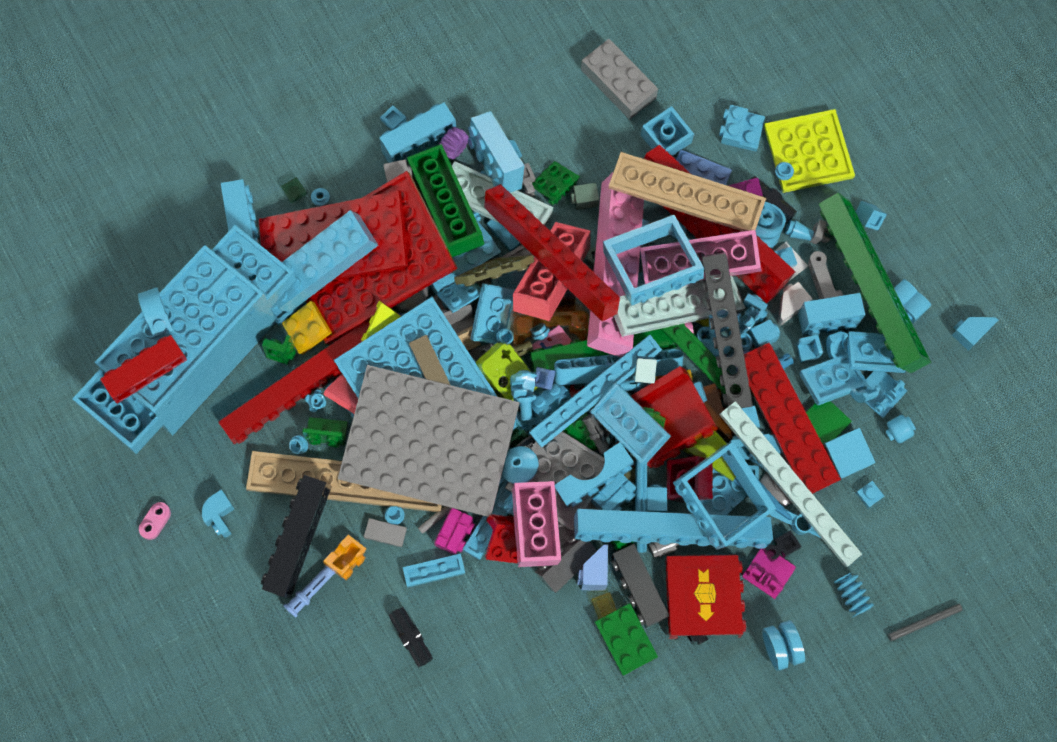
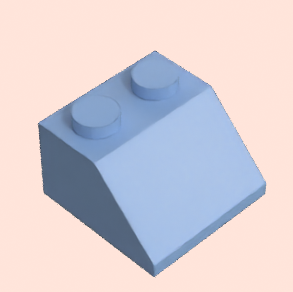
M603 545L583 564L582 570H579L578 585H581V590L605 591L608 576V545Z

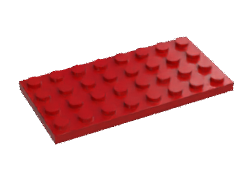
M394 191L260 218L261 246L279 261L283 262L351 210L360 215L378 243V246L333 280L408 267L401 192Z

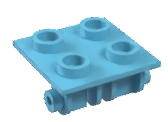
M454 283L437 293V296L441 299L444 308L448 307L454 313L479 298L481 287L477 283L471 286H464V284L456 285Z
M873 371L866 381L872 389L879 387L880 391L876 398L865 403L884 418L907 392L904 388L905 383L902 380H894L886 372Z

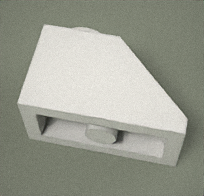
M799 282L794 285L789 284L783 289L784 293L780 299L778 324L780 326L798 314L804 302L812 301L811 296Z

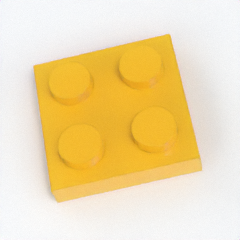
M312 301L282 322L288 335L292 337L298 353L302 355L332 333L316 304Z

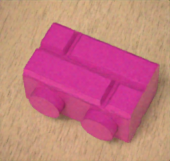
M451 508L434 542L435 546L453 555H456L458 551L462 552L466 544L464 538L466 534H471L475 525L472 523L473 517Z

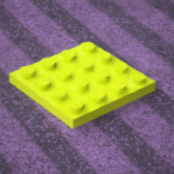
M836 109L764 124L775 168L779 163L788 162L794 169V174L789 180L779 179L783 193L849 180L855 177Z

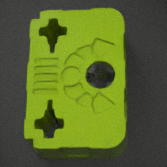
M496 343L476 361V365L497 397L512 401L511 375L521 370L530 371L510 344Z

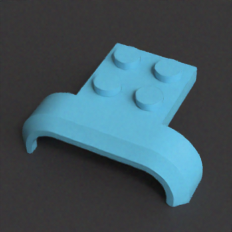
M842 331L831 334L827 338L826 348L830 360L803 369L799 373L817 406L848 394L858 403H864L876 398L879 394L880 388L872 389L860 370L849 369L848 334Z

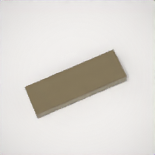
M427 335L410 342L409 345L425 378L450 385Z

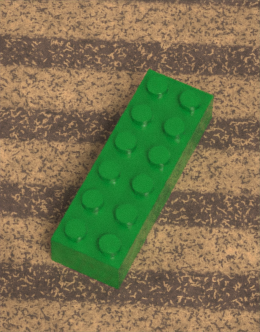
M442 144L407 157L422 198L451 256L455 257L485 245L480 227Z

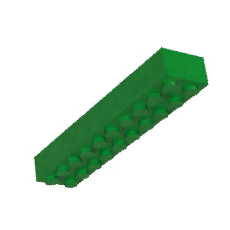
M836 193L819 203L821 208L819 211L820 215L824 220H827L829 224L827 229L832 236H835L837 240L835 245L840 252H843L845 256L843 261L848 269L851 268L853 272L851 277L856 285L859 284L861 288L859 293L862 299L867 301L869 305L868 311L873 318L875 317L878 323L876 327L879 333L884 335L886 339L884 341L885 346L889 351H892L894 355L892 359L896 367L913 373L932 363L851 201L840 193Z

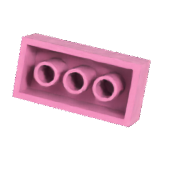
M554 481L514 483L512 499L518 567L558 565L561 561Z

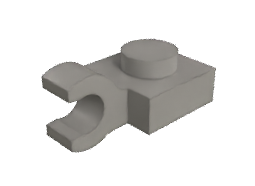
M529 163L524 164L522 186H524L526 195L534 197L535 189L532 183L535 182V176Z

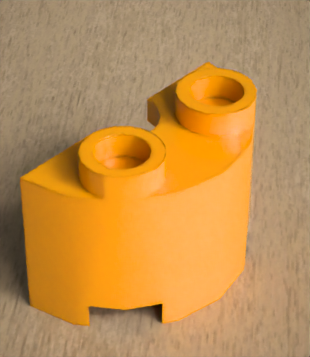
M347 535L336 550L326 557L323 563L341 578L347 580L353 573L352 569L356 565L359 567L366 559L363 556L366 548L350 535Z

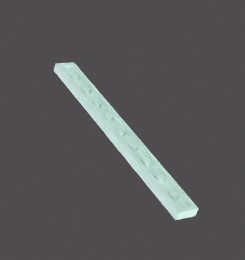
M736 401L719 415L842 564L848 567L860 557L862 553Z

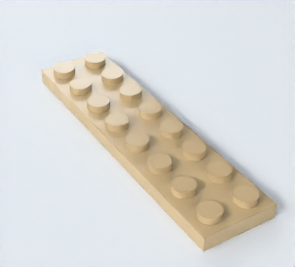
M623 152L619 155L609 183V189L743 232L756 230L766 200L764 197Z

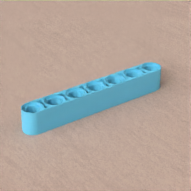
M679 349L660 351L653 357L657 360L655 376H663L679 366L683 367L684 353ZM603 355L558 360L554 363V382L558 385L590 383L621 357Z

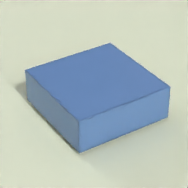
M537 367L535 387L551 390L555 371Z

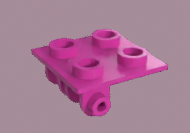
M766 548L759 550L742 577L773 599H776L796 566L781 556L771 562L770 558L774 556V553L772 551L765 553L764 550Z

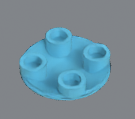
M753 306L748 308L745 315L741 317L739 322L741 336L752 328L759 316V311Z

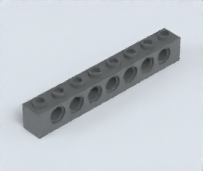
M722 252L705 255L702 257L703 261H700L706 276V280H703L704 291L709 293V299H706L708 311L712 310L713 318H710L711 330H715L716 337H713L714 348L719 350V356H716L718 368L722 367L723 375H720L721 387L725 386L726 394H723L724 405L729 407L736 401L741 408L752 407L727 254ZM713 269H718L721 272L719 279H713L710 276V272ZM715 289H722L725 295L722 298H716L713 294ZM719 308H726L728 315L720 317L717 314V310ZM722 327H729L731 334L723 336L720 333V329ZM726 346H732L735 352L732 355H726L723 349ZM735 365L738 371L735 374H730L727 371V367ZM731 385H740V392H732L730 389Z

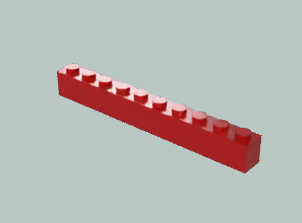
M501 184L485 191L484 208L602 322L618 314L620 297Z
M367 322L353 329L220 420L218 423L232 443L240 444L244 442L253 431L258 432L264 427L266 422L277 419L282 411L293 408L298 400L301 398L305 399L306 395H311L314 389L325 386L328 383L327 380L333 376L338 377L341 375L342 372L334 360L362 342L361 339L364 333L367 332L370 323Z

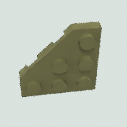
M533 255L493 258L454 277L456 285L464 284V286H471L476 281L486 278L495 279L507 272L525 270L528 268L527 265L534 262Z

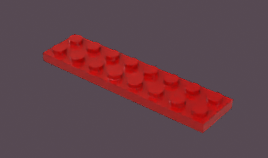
M770 342L744 354L750 391L790 468L812 494L840 481L841 479Z

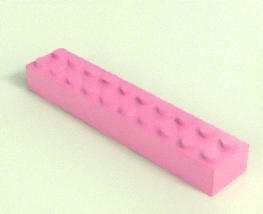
M612 172L601 185L594 273L618 296H624L626 294L603 252V241L642 227L644 200L609 189V183L613 175ZM640 246L616 254L634 288H637ZM590 311L588 347L618 357L624 356L633 349L634 334L622 337L614 316L602 322Z

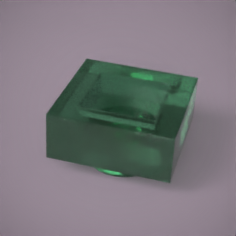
M297 177L281 186L290 203L307 194Z
M518 426L513 430L509 444L511 448L516 447L517 444L528 437L522 427Z

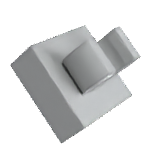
M819 220L814 225V234L809 242L817 244L820 240L823 243L830 241V238L824 235V233L830 234L827 227H825L827 222Z

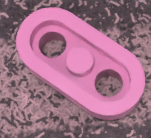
M155 503L141 522L139 533L143 538L147 540L155 539L169 520L171 510L165 503ZM158 509H163L161 515H157ZM152 526L151 531L146 532V527Z

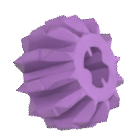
M453 127L444 134L439 145L442 144L449 159H455L466 148L469 136L462 129Z

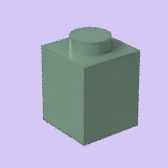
M596 183L574 186L573 193H570L571 203L575 204L576 210L598 207L599 197Z

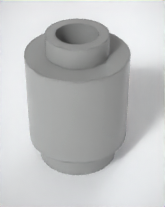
M658 542L648 543L654 558L657 556L662 557L677 550L676 546L679 545L678 543L661 545Z

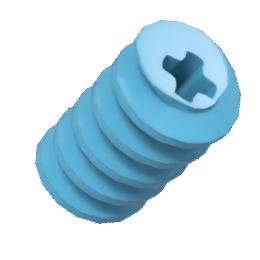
M849 573L835 580L834 584L841 583L837 590L845 591L841 597L848 598L845 605H852L848 611L850 613L856 612L853 616L855 617L871 609L874 604L866 603L870 596H863L866 589H859L863 583L855 582L859 575Z

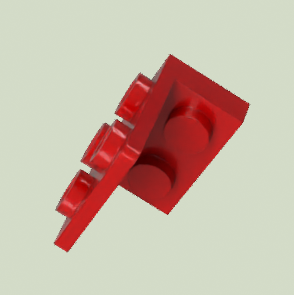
M489 515L486 521L492 527L493 532L485 554L486 560L518 563L514 517Z

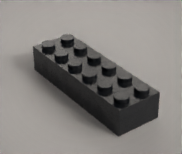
M306 475L303 476V479H299L296 490H298L296 498L293 497L289 505L291 509L290 514L284 518L282 524L284 528L283 533L277 537L275 542L276 552L270 556L268 561L270 568L268 573H265L262 577V590L291 599L332 488L327 482Z

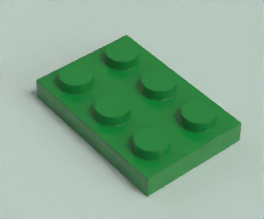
M630 603L594 622L622 676L658 657Z

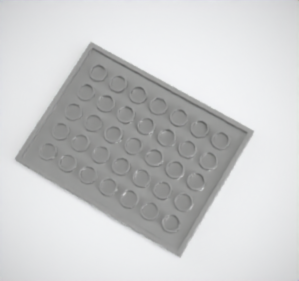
M367 365L338 480L489 517L493 512L520 402Z

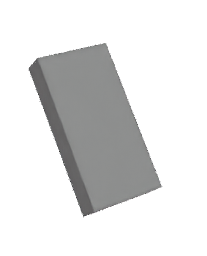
M369 518L364 538L402 548L407 528Z

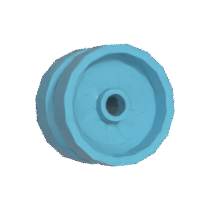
M765 202L755 230L756 235L770 248L777 244L786 222L785 215L780 208Z
M791 620L780 623L778 629L774 626L762 629L765 648L776 671L788 668L789 662L794 666L805 662L802 641Z

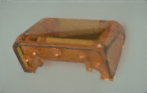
M578 304L558 306L550 321L514 312L511 322L514 335L513 346L523 343L527 337H532L531 329L540 323H544L548 327L569 325V334L577 335L581 341L588 340L590 316L584 306Z

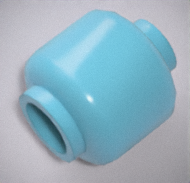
M899 415L887 422L888 430L885 432L891 441L895 440L897 443H902L914 436L916 428L909 416Z

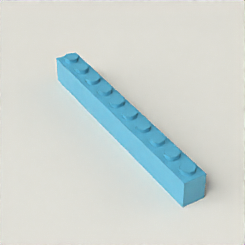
M577 509L574 515L575 539H581V541L585 542L600 540L601 542L620 541L621 543L634 541L641 544L658 542L661 545L678 543L682 546L689 544H698L699 546L711 545L709 537L699 527L697 519L693 514ZM710 515L723 537L751 517ZM764 517L729 545L738 548H745L747 546H754L758 549L766 548L773 540L771 517Z

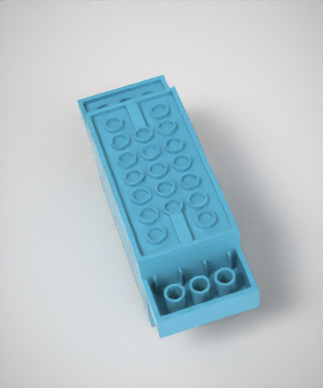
M234 225L212 250L204 245L160 292L173 331L153 337L143 312H141L95 361L100 370L72 399L135 454L144 447L161 427L173 436L276 323L271 307L296 281L294 272L239 227ZM172 335L187 361L117 404L100 379L104 377L107 371L120 367L125 360L138 356L139 352L144 348H151L157 344L160 338Z

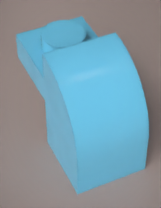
M158 288L139 293V303L153 337L173 331Z
M222 490L213 494L205 501L202 508V518L207 526L215 523L212 527L217 535L222 534L226 538L232 533L222 520V517L233 511L234 507Z

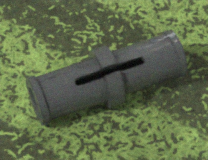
M594 414L588 415L582 420L599 454H604V452L611 448L603 435L605 432L603 429H600Z

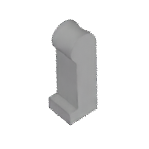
M820 251L812 253L808 261V267L819 299L843 296L841 290L835 291L825 264L827 260L826 255Z

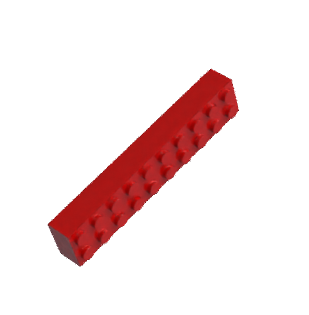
M661 145L646 153L643 158L691 174ZM663 206L670 214L675 215L676 219L697 239L743 232ZM757 236L762 271L736 276L767 304L780 293L796 271Z

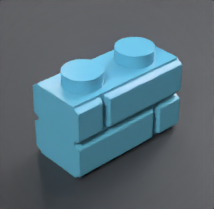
M619 473L615 476L616 480L607 486L605 485L592 498L591 502L599 510L621 511L622 508L620 506L625 501L629 503L636 496L634 494L636 486L622 473Z

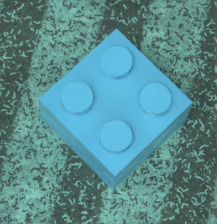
M672 106L644 124L641 129V136L651 149L661 145L671 156L691 144L694 133Z

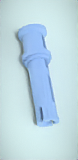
M325 566L302 591H297L295 593L296 596L288 604H284L283 607L296 618L298 616L297 613L305 605L308 606L310 604L311 597L335 572Z

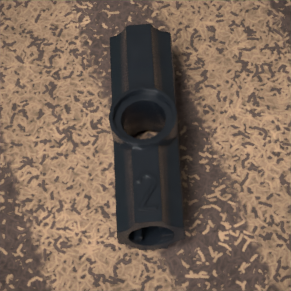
M759 179L762 197L766 198L765 202L780 208L786 218L785 224H787L789 220H792L797 211L783 200L778 190L769 188Z
M404 607L398 608L389 614L391 622L399 633L400 640L406 650H409L418 668L433 660L430 651L423 642L424 639L417 626L412 623Z

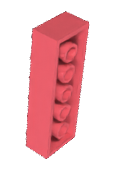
M555 222L550 231L583 262L590 249L591 231ZM534 257V262L530 264L513 293V311L550 321L568 288Z

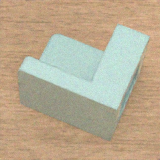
M638 358L636 372L633 373L632 380L635 382L654 383L657 360L654 358Z

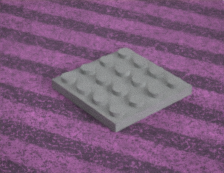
M560 432L542 448L537 442L532 446L531 450L538 458L539 467L536 475L528 482L554 481V484H557L569 475L580 480H590L601 473L605 464V458L564 432ZM509 482L505 488L512 493L514 484ZM555 489L558 523L572 531L574 529V515L577 509H586L595 494L590 497L587 494L581 498L582 502L577 506L572 507L570 505L567 507Z

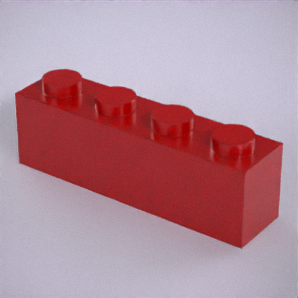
M172 335L160 338L157 344L151 348L147 347L141 350L138 356L125 360L117 369L107 371L100 380L112 399L118 404L184 363L187 359Z

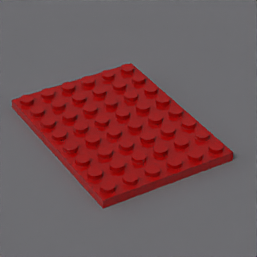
M408 171L362 197L365 198L394 191L401 192L408 267L333 280L308 298L306 303L312 301L316 304L332 332L324 339L327 345L340 339L353 329L369 322L372 315H375L376 306L379 301L392 308L458 269Z

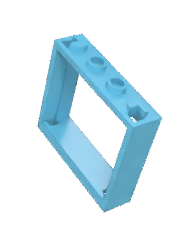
M675 215L603 241V252L631 306L640 302L644 303L648 299L660 297L669 291L678 290L685 285L696 283V281L703 279L704 267ZM674 233L692 267L634 288L616 254Z
M733 442L724 445L673 482L676 492L682 496L688 510L693 513L699 527L705 531L709 537L710 544L716 550L728 546L776 509ZM721 456L758 510L724 537L687 482Z

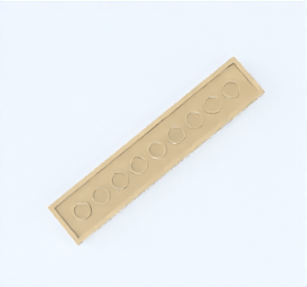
M252 451L246 486L247 491L296 496L298 492L296 490L297 483L300 478L303 479V476L306 475L327 482L332 486L327 500L388 507L397 506L405 509L441 512L442 505L338 480L342 461Z

